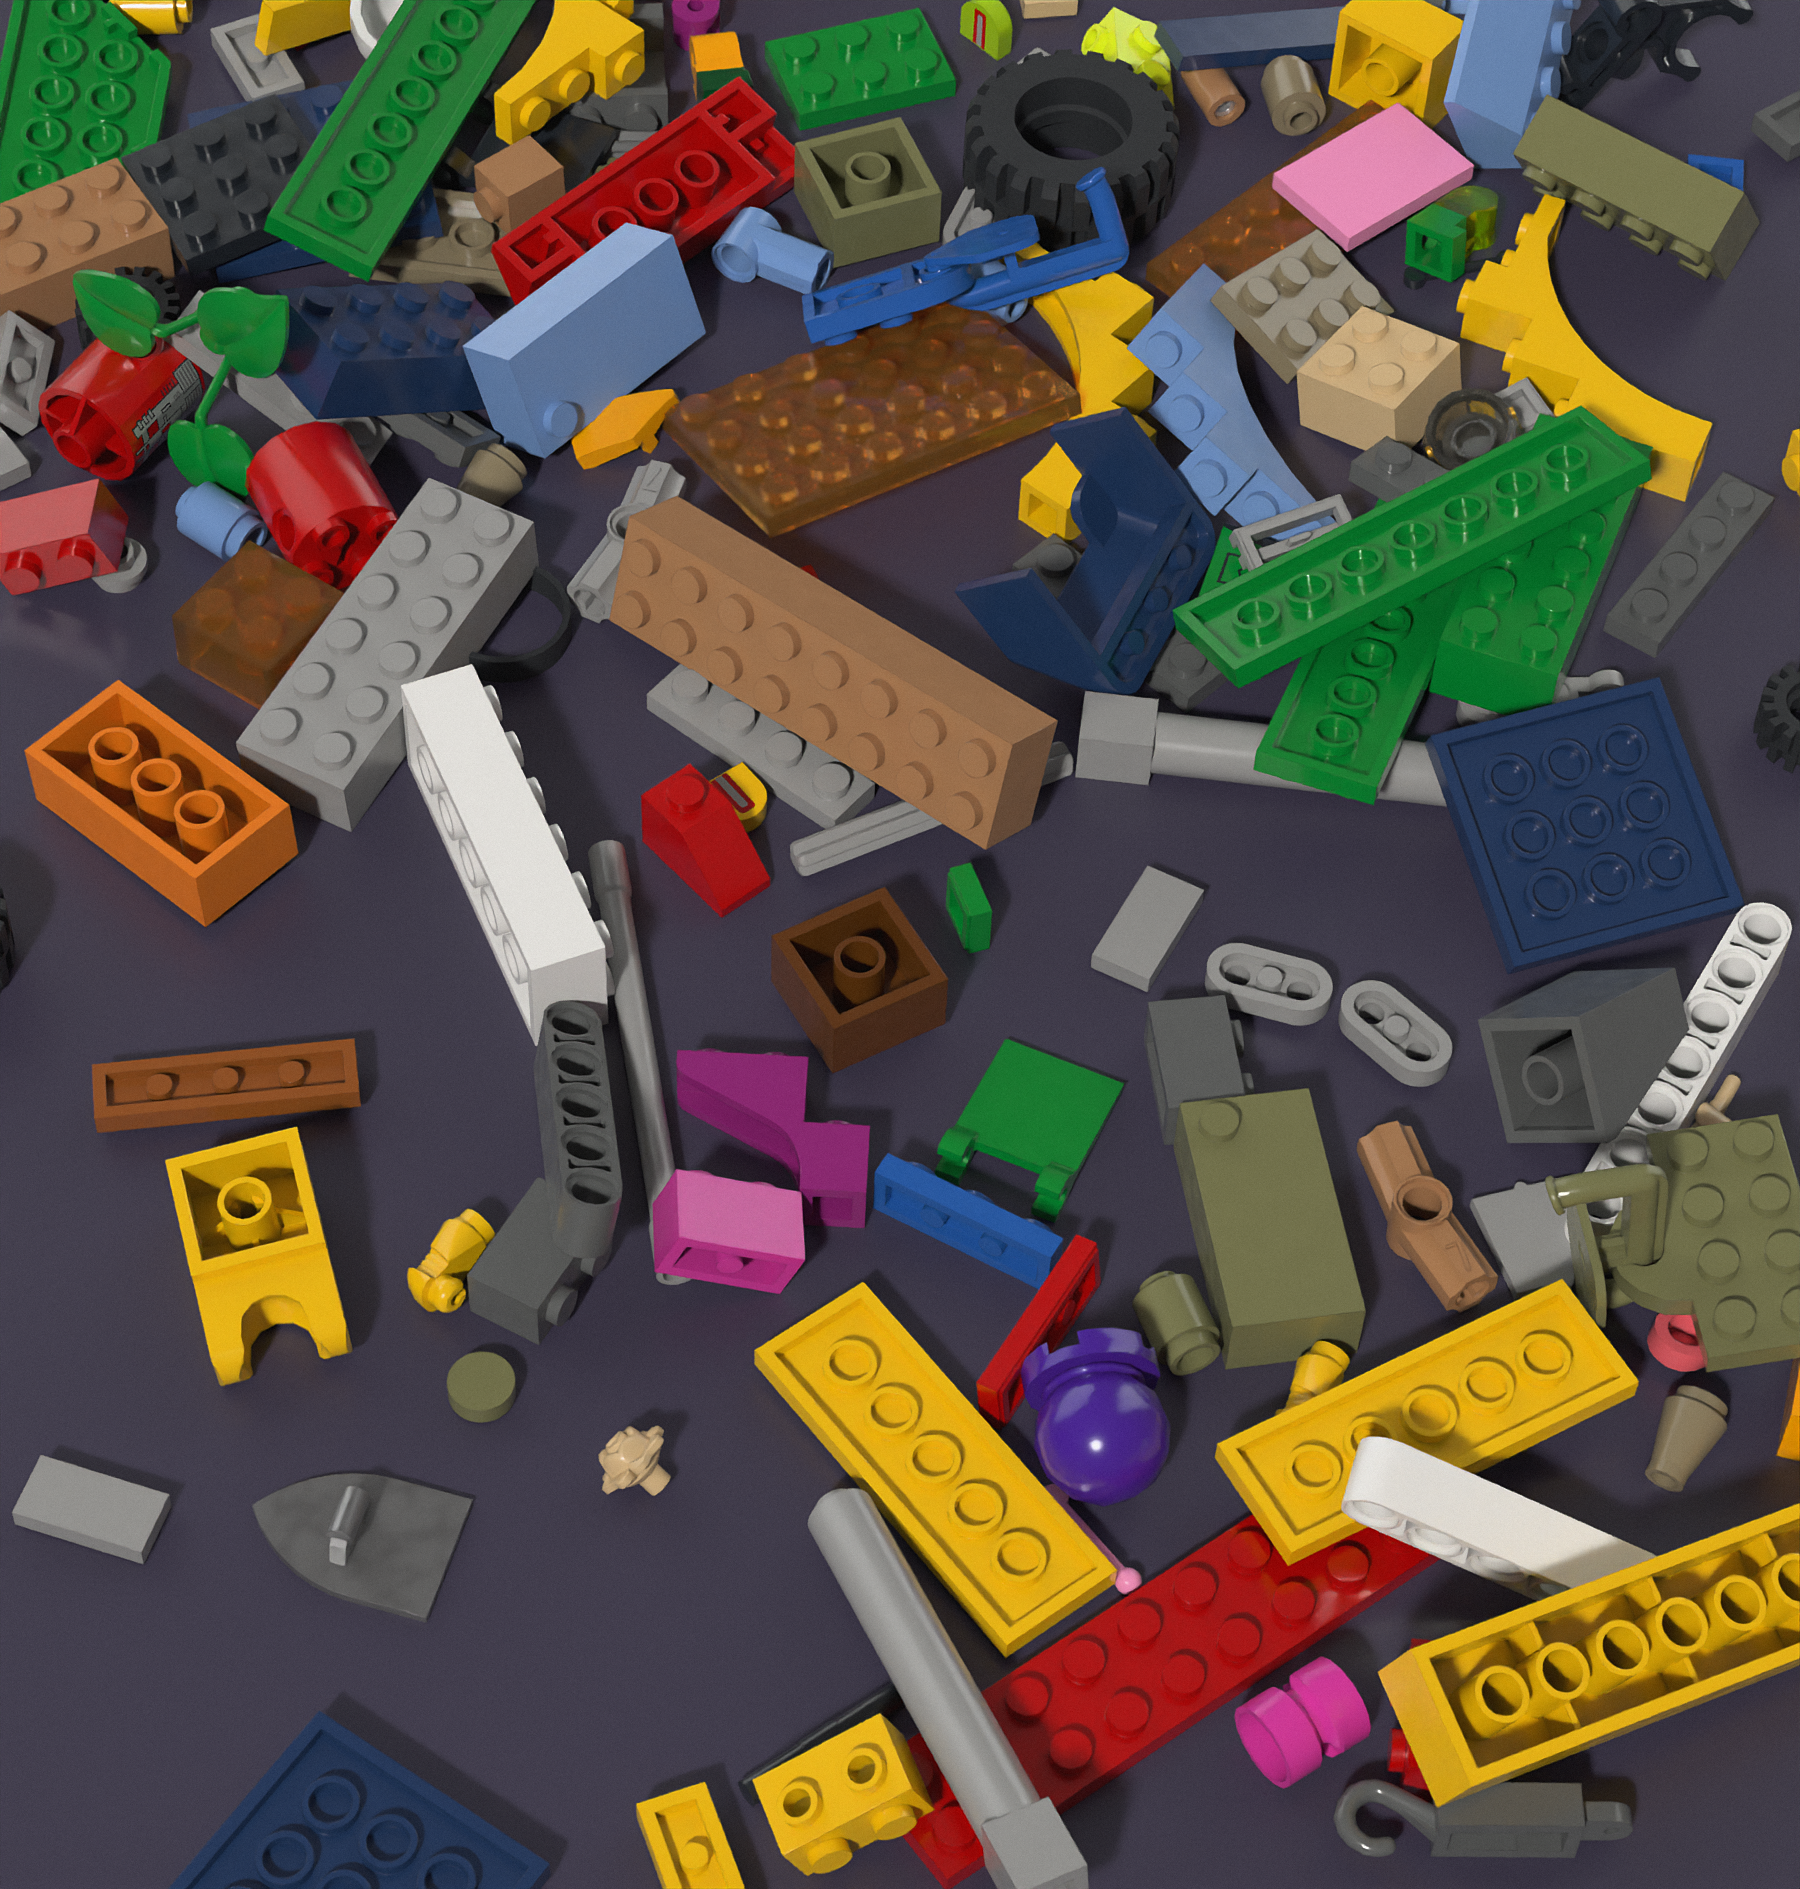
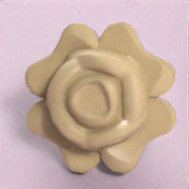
M657 1425L649 1431L639 1432L632 1426H628L625 1431H618L609 1440L606 1448L598 1455L599 1462L606 1471L602 1478L604 1481L602 1490L606 1494H610L618 1488L624 1489L640 1484L649 1494L655 1496L668 1484L671 1475L658 1464L660 1449L664 1442L662 1438L664 1430Z

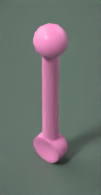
M1055 1484L1047 1485L1045 1489L1117 1569L1115 1583L1117 1590L1125 1595H1130L1138 1590L1142 1585V1578L1139 1572L1134 1568L1124 1567L1068 1504L1069 1496Z

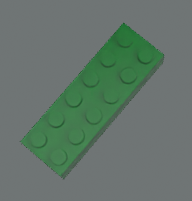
M1539 413L1533 429L1555 419V417ZM1622 437L1650 460L1653 447ZM1644 483L1622 496L1614 498L1576 517L1574 520L1525 543L1521 547L1513 549L1472 570L1466 578L1440 637L1429 692L1506 716L1555 704L1634 515Z

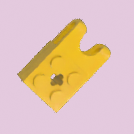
M297 1126L165 1160L207 1345L219 1384L225 1386L250 1379L253 1375L251 1368V1346L262 1331L276 1324H296L309 1331L317 1346L319 1357L322 1359L351 1353L353 1350L308 1163Z

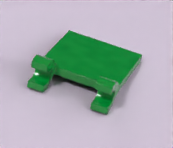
M1005 1038L957 1123L949 1128L942 1137L937 1150V1154L942 1155V1158L935 1168V1175L943 1180L959 1185L968 1170L975 1151L986 1153L1040 1174L1034 1190L1039 1195L1032 1206L1031 1214L1056 1223L1063 1211L1079 1171L1123 1093L1124 1083Z

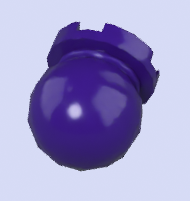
M1113 1327L1077 1331L1079 1344L1061 1348L1049 1354L1046 1342L1038 1346L1025 1358L1020 1372L1025 1398L1031 1408L1039 1411L1035 1421L1034 1449L1046 1477L1072 1499L1103 1507L1129 1501L1157 1481L1168 1456L1171 1430L1156 1392L1153 1391L1160 1377L1154 1347L1150 1349L1144 1347L1141 1334L1136 1331Z

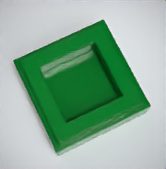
M970 862L951 867L947 876L946 909L964 950H967L968 954L989 949L992 909Z

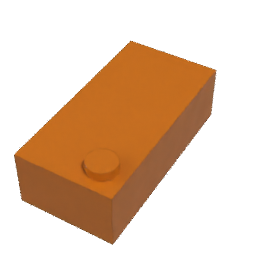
M120 680L114 682L24 750L36 800L204 927L211 924L299 854L290 805Z

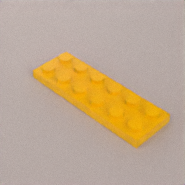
M1560 1279L1217 1443L1215 1459L1289 1566L1368 1527L1349 1518L1341 1508L1349 1475L1361 1439L1366 1437L1393 1439L1469 1473L1476 1474L1635 1396L1639 1381L1565 1281Z
M864 1282L755 1349L754 1364L856 1484L870 1495L879 1511L1005 1658L1116 1583L1117 1569Z

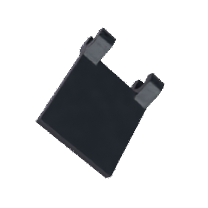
M490 81L479 99V103L472 112L475 121L490 125L470 158L459 148L451 145L433 176V183L447 190H456L466 186L476 189L474 165L510 146L496 136L494 93L502 87L498 83ZM559 112L549 119L541 129L529 135L563 166L566 194L594 175L614 141L616 132L614 128Z

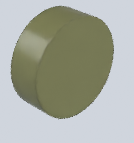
M474 1352L461 1357L453 1364L447 1376L449 1403L460 1417L472 1422H490L504 1416L511 1409L516 1398V1381L513 1368L503 1357L491 1352Z

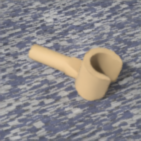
M1728 1075L1714 1099L1710 1103L1704 1102L1699 1106L1695 1115L1696 1122L1691 1127L1732 1121L1724 1114L1741 1085V1081L1737 1076Z

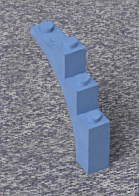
M1203 264L1162 306L1129 344L1127 349L1169 386L1148 412L1192 450L1174 472L1192 496L1215 516L1223 508L1244 527L1314 503L1316 500L1283 461L1266 436L1249 404L1237 370L1234 349L1235 327L1210 301L1217 290L1226 282L1206 264ZM1331 516L1266 538L1280 542L1304 532L1335 523L1336 521Z

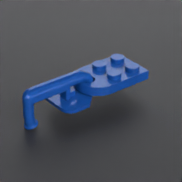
M1098 167L1083 176L1076 184V189L1084 192L1090 204L1099 238L1017 263L1014 252L1025 249L1040 240L1034 216L1021 215L972 229L925 255L923 259L802 295L804 323L811 344L824 340L826 346L842 344L857 337V329L877 323L880 324L882 329L897 327L911 321L914 318L912 312L937 305L944 301L949 305L967 310L988 311L1122 268L1127 262L1130 253L1129 244L1115 196L1105 177L1106 169ZM1004 257L1007 269L975 279L971 264L980 262L981 264H986Z

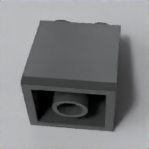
M1675 967L1574 971L1478 1019L1507 1143H1609L1618 1137L1689 1031Z

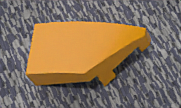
M674 390L645 391L615 398L594 421L571 438L576 459L584 470L595 468L635 450L639 446L643 451L651 454L658 444L654 435L668 413L676 414L681 406Z

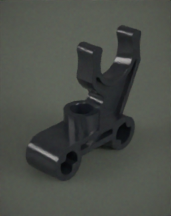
M1597 0L1599 3L1598 7L1571 36L1569 53L1562 55L1559 66L1561 88L1558 100L1581 111L1611 77L1623 80L1633 75L1641 65L1645 49H1647L1660 72L1673 74L1683 78L1686 82H1691L1700 75L1701 68L1689 49L1676 48L1677 42L1683 33L1694 23L1715 15L1729 16L1738 25H1742L1752 18L1753 10L1747 0Z

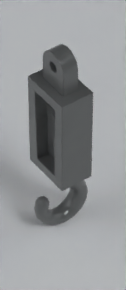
M1368 1779L1361 1780L1346 1788L1336 1802L1333 1816L1337 1833L1347 1846L1365 1856L1372 1857L1389 1856L1396 1850V1842L1393 1838L1388 1836L1381 1838L1369 1837L1358 1827L1356 1822L1358 1809L1366 1803L1372 1802L1382 1804L1400 1814L1430 1840L1431 1857L1575 1858L1581 1840H1618L1629 1836L1633 1832L1631 1808L1627 1804L1621 1802L1583 1801L1581 1783L1501 1782L1437 1808L1433 1798L1431 1803L1392 1783Z

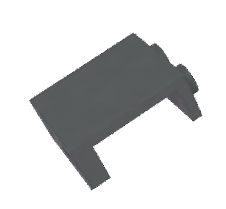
M662 3L634 4V13L630 15L628 20L644 30L645 72L633 84L625 86L607 100L589 90L579 101L571 103L560 112L608 126L615 130L659 131L668 125Z

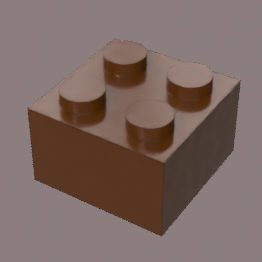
M885 887L772 935L771 982L832 1074L945 1024L948 978Z

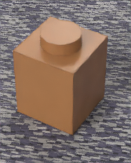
M530 135L474 165L476 192H474L473 198L476 208L487 222H495L506 234L565 195L563 166Z

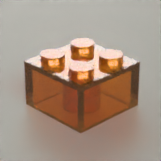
M249 540L172 615L178 662L260 710L344 593Z

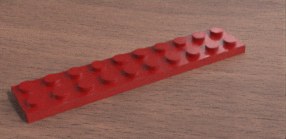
M1252 1514L983 1690L981 1694L1041 1799L1049 1797L1060 1816L1441 1558L1367 1527L1288 1566ZM919 1732L906 1742L935 1810L918 1818L915 1827L902 1836L944 1889H951L985 1866L984 1850Z

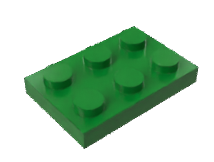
M920 8L765 42V60L799 131L955 96L956 78Z

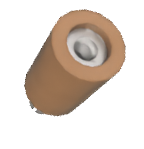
M1224 68L1181 71L1182 80L1211 125H1228L1238 119L1243 113L1245 100Z

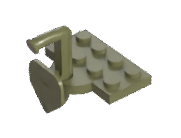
M1778 1114L1647 1134L1646 1153L1649 1164L1640 1163L1582 1172L1557 1179L1552 1175L1545 1178L1548 1196L1557 1215H1563L1565 1208H1567V1227L1577 1299L1600 1329L1606 1326V1312L1608 1309L1626 1306L1635 1302L1641 1307L1663 1315H1691L1706 1372L1800 1358V1187ZM1623 1197L1622 1210L1618 1213L1609 1234L1594 1236L1586 1203ZM1610 1270L1613 1279L1605 1280L1604 1273H1608Z

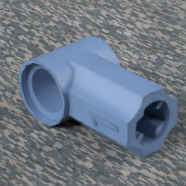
M756 207L743 208L722 234L711 252L712 261L716 268L733 281L741 283L750 282L757 275L803 294L824 289L834 266L833 251L782 232L780 225L774 217Z

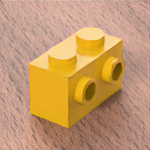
M881 1713L753 1779L782 1856L807 1876L812 1873H828L841 1868L851 1860L853 1852L878 1839L891 1840L906 1834L915 1827L918 1818L935 1810L904 1735Z

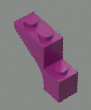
M705 1048L698 1051L677 1050V1102L679 1107L779 1162L791 1176L797 1191L802 1192L803 1225L865 1228L870 1125H852L841 1120H831L824 1123L806 1122L808 1057L790 1056L782 1052H768L764 1054L729 1053L713 1048Z

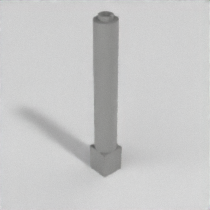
M1085 691L1075 777L1149 786L1150 773L1333 794L1253 770L1257 748L1269 724L1157 712L1159 699ZM1402 741L1377 799L1447 807L1425 746L1426 742Z
M840 1488L828 1492L817 1502L816 1507L811 1512L808 1519V1528L982 1844L985 1867L997 1889H1089L1087 1864L1050 1798L1041 1799L872 1498L866 1491L856 1488Z

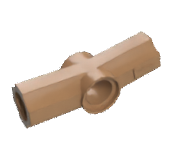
M1398 1120L1377 1125L1369 1134L1359 1138L1357 1153L1387 1220L1386 1240L1389 1247L1398 1256L1412 1260L1447 1311L1457 1310L1460 1313L1478 1305L1489 1292L1495 1289L1498 1275L1452 1213L1453 1198L1451 1193L1441 1181L1434 1178L1412 1126L1401 1125ZM1411 1216H1418L1427 1220H1417Z

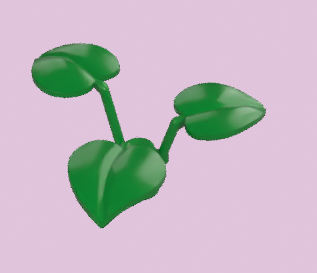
M90 269L76 271L73 274L72 283L83 317L94 335L113 351L130 357L146 356L155 347V336L166 338L193 325L200 324L199 334L206 348L215 354L225 355L195 414V423L186 420H176L169 428L167 442L174 464L192 485L198 487L204 482L211 481L244 502L249 493L245 487L246 471L254 455L248 444L233 430L220 424H209L208 414L232 366L241 374L253 378H266L280 367L286 353L289 338L288 296L256 294L241 286L213 288L200 298L198 308L192 314L169 324L158 323L161 310L157 300L139 284L108 272Z

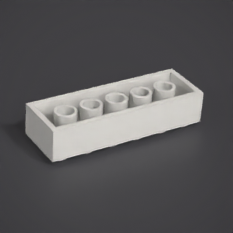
M473 664L401 685L409 768L535 1046H538L544 1010L550 1004L559 1001H573L591 1007L599 1015L602 1025L607 1024V997L615 994L613 977L606 962L607 958L614 956L609 931L603 920L595 922L592 920L588 911L591 908V900L586 882L579 871L570 873L565 862L568 860V850L562 831L558 824L548 826L543 814L546 813V804L541 787L535 777L526 779L521 767H524L522 749L515 732H504L500 724L503 716L495 689L492 685L482 686Z

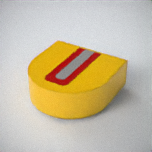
M743 762L709 781L731 802L746 833L756 829L764 821L767 813L766 789Z

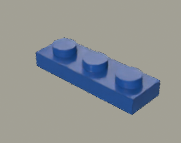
M887 1153L875 1171L873 1209L1038 1290L1062 1256L1064 1238L1054 1234L1042 1222L1029 1218L1023 1219L996 1206L991 1199L978 1191H965L937 1177L932 1170L923 1164L906 1162Z

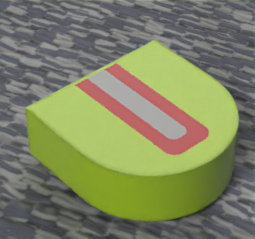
M969 0L964 3L961 9L960 33L997 61L1009 54L1012 44V21L1000 0Z

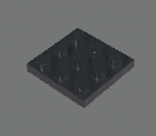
M273 94L123 156L121 161L128 174L167 225L171 247L190 277L281 239L264 231L267 216L311 146L277 95Z

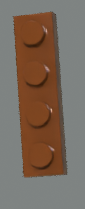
M355 1038L92 1064L94 1120L97 1133L361 1107Z

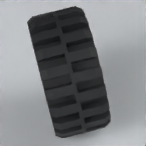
M1072 49L1056 50L1055 55L1043 56L1042 52L1027 55L1021 64L1012 61L996 72V77L991 75L977 89V95L970 101L965 123L962 169L963 189L966 186L968 190L975 189L974 208L980 207L982 211L989 209L992 215L994 214V222L1021 215L1034 216L1040 234V240L1037 243L1044 250L1054 252L1099 238L1090 204L1084 192L1076 189V184L1087 173L1098 167H1104L1106 169L1105 177L1115 196L1128 244L1130 245L1132 244L1133 237L1140 240L1155 228V224L1166 214L1170 206V197L1173 196L1180 128L1178 118L1173 112L1174 107L1162 90L1157 91L1158 85L1144 72L1137 75L1134 73V68L1131 64L1118 58L1115 62L1105 60L1102 53L1087 51V55L1072 54ZM1067 147L1086 150L1101 157L1087 160H1067L1052 157L1040 151L1050 148Z

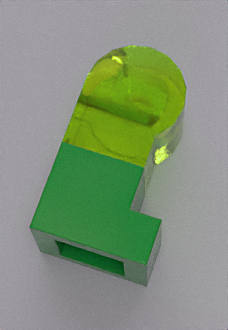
M1481 186L1459 187L1408 219L1405 264L1450 283L1463 275L1465 258L1471 255L1474 250L1488 248L1496 241L1498 196L1496 193ZM1423 235L1429 237L1428 240L1422 245Z

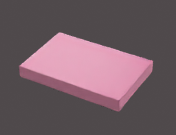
M1398 102L1274 173L1272 188L1348 252L1471 180L1474 165Z

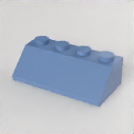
M1581 0L1468 1L1443 103L1467 159L1474 165L1473 169H1522L1513 152L1545 96L1548 94L1556 99L1559 97L1561 88L1559 66L1562 55H1567L1570 51V20L1572 11L1579 9Z

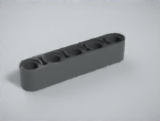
M559 1001L550 1004L544 1010L533 1066L551 1236L554 1244L562 1252L572 1257L583 1259L597 1258L606 1254L611 1248L623 1191L602 1023L599 1015L591 1007L573 1001Z

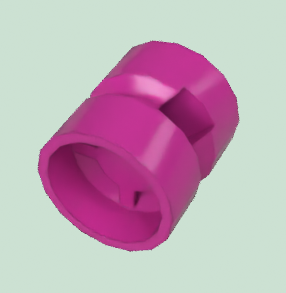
M1322 1656L1292 1673L1289 1682L1283 1685V1690L1271 1687L1236 1708L1234 1716L1239 1736L1253 1762L1264 1776L1274 1785L1283 1789L1321 1767L1322 1754L1333 1758L1367 1738L1371 1731L1368 1711L1354 1684L1340 1667L1330 1659Z

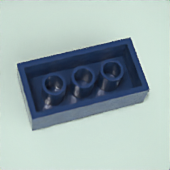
M445 281L443 283L429 284L401 282L398 285L373 286L354 284L344 287L310 285L305 288L276 290L275 295L288 296L290 323L286 353L275 373L316 420L486 409L462 346L494 323L496 319L476 300L473 291L461 282Z

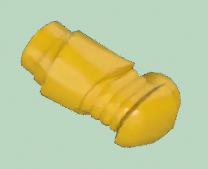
M466 1209L459 1217L446 1220L430 1245V1253L425 1256V1259L417 1269L413 1267L408 1268V1287L414 1299L429 1312L439 1310L443 1313H450L462 1305L466 1296V1290L463 1288L462 1282L487 1245L495 1237L493 1228L476 1211Z
M1316 1341L1309 1352L1297 1358L1290 1386L1291 1392L1284 1409L1276 1410L1275 1416L1341 1385L1344 1372L1350 1364L1347 1354L1334 1344L1326 1341Z

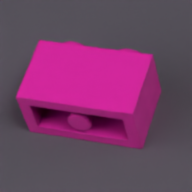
M676 1169L652 1204L654 1268L657 1273L780 1294L805 1261L802 1192L777 1188L767 1182L750 1183L717 1177L702 1170L685 1171Z

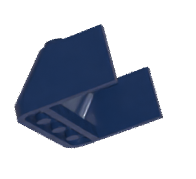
M1122 407L1056 423L1049 431L1082 475L1073 491L1070 509L1075 524L1089 541L1086 550L1057 600L1032 568L959 583L955 593L1012 663L1090 692L1129 695L1140 688L1175 625L1172 610L1188 602L1212 559L1216 538L1213 525L1207 514L1128 409Z

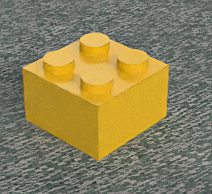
M1351 0L1339 12L1328 94L1371 117L1399 102L1432 130L1448 113L1443 102L1463 20L1424 0Z

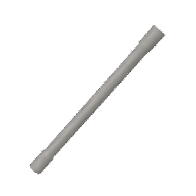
M605 840L590 847L588 859L595 900L599 904L601 919L609 931L614 949V956L608 958L615 986L614 999L649 1208V1235L654 1260L652 1204L676 1169L631 906L632 887L626 851L622 843L614 840ZM656 1272L657 1280L666 1285H678L691 1280V1278Z

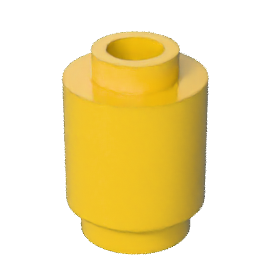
M109 0L137 27L138 35L181 34L184 23H191L193 17L192 0Z

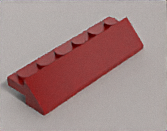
M738 76L493 243L491 247L492 255L515 306L625 223L673 235L682 263L684 264L720 239L743 208L756 207L762 209L794 187L795 147L773 127L777 112Z

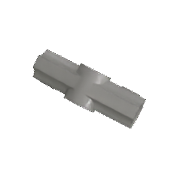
M651 460L649 464L637 467L621 506L614 509L608 516L607 534L567 586L569 601L579 610L581 616L597 623L610 618L629 516L675 496L683 499L686 492V478L679 475L671 464Z

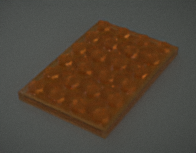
M944 301L937 305L912 312L914 318L903 325L882 329L878 325L858 333L857 337L845 343L824 346L806 354H796L788 357L780 364L757 373L741 375L734 379L733 382L708 392L689 395L664 413L662 426L663 430L772 538L1082 413L1080 393L986 311L963 309L949 305Z

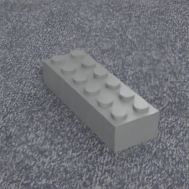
M428 478L236 741L242 770L256 781L271 787L276 795L289 805L352 832L407 754L401 685L469 665L470 653L472 651L476 653L480 651L532 577L535 567H539L534 522Z

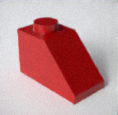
M691 764L683 767L641 795L642 841L721 918L770 887V877L731 802Z

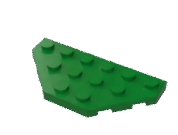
M13 0L0 62V203L114 158H117L122 164L121 157L161 141L172 81V62L159 49L154 51L150 49L138 37L137 27L111 2L105 4L102 0Z

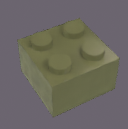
M901 117L795 143L794 193L822 247L834 252L833 268L939 241L942 192Z

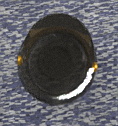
M1466 388L1451 392L1436 404L1425 426L1423 449L1425 458L1451 471L1525 434L1526 431L1513 407H1510L1500 397L1484 389Z

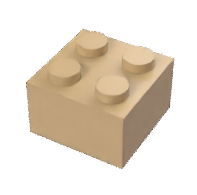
M1361 306L1296 371L1300 425L1365 451L1386 436L1412 449L1428 430L1462 397L1460 343Z

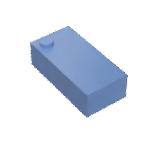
M625 223L462 347L496 434L501 436L499 444L546 458L594 421L615 398L630 393L703 336L706 331L673 235Z

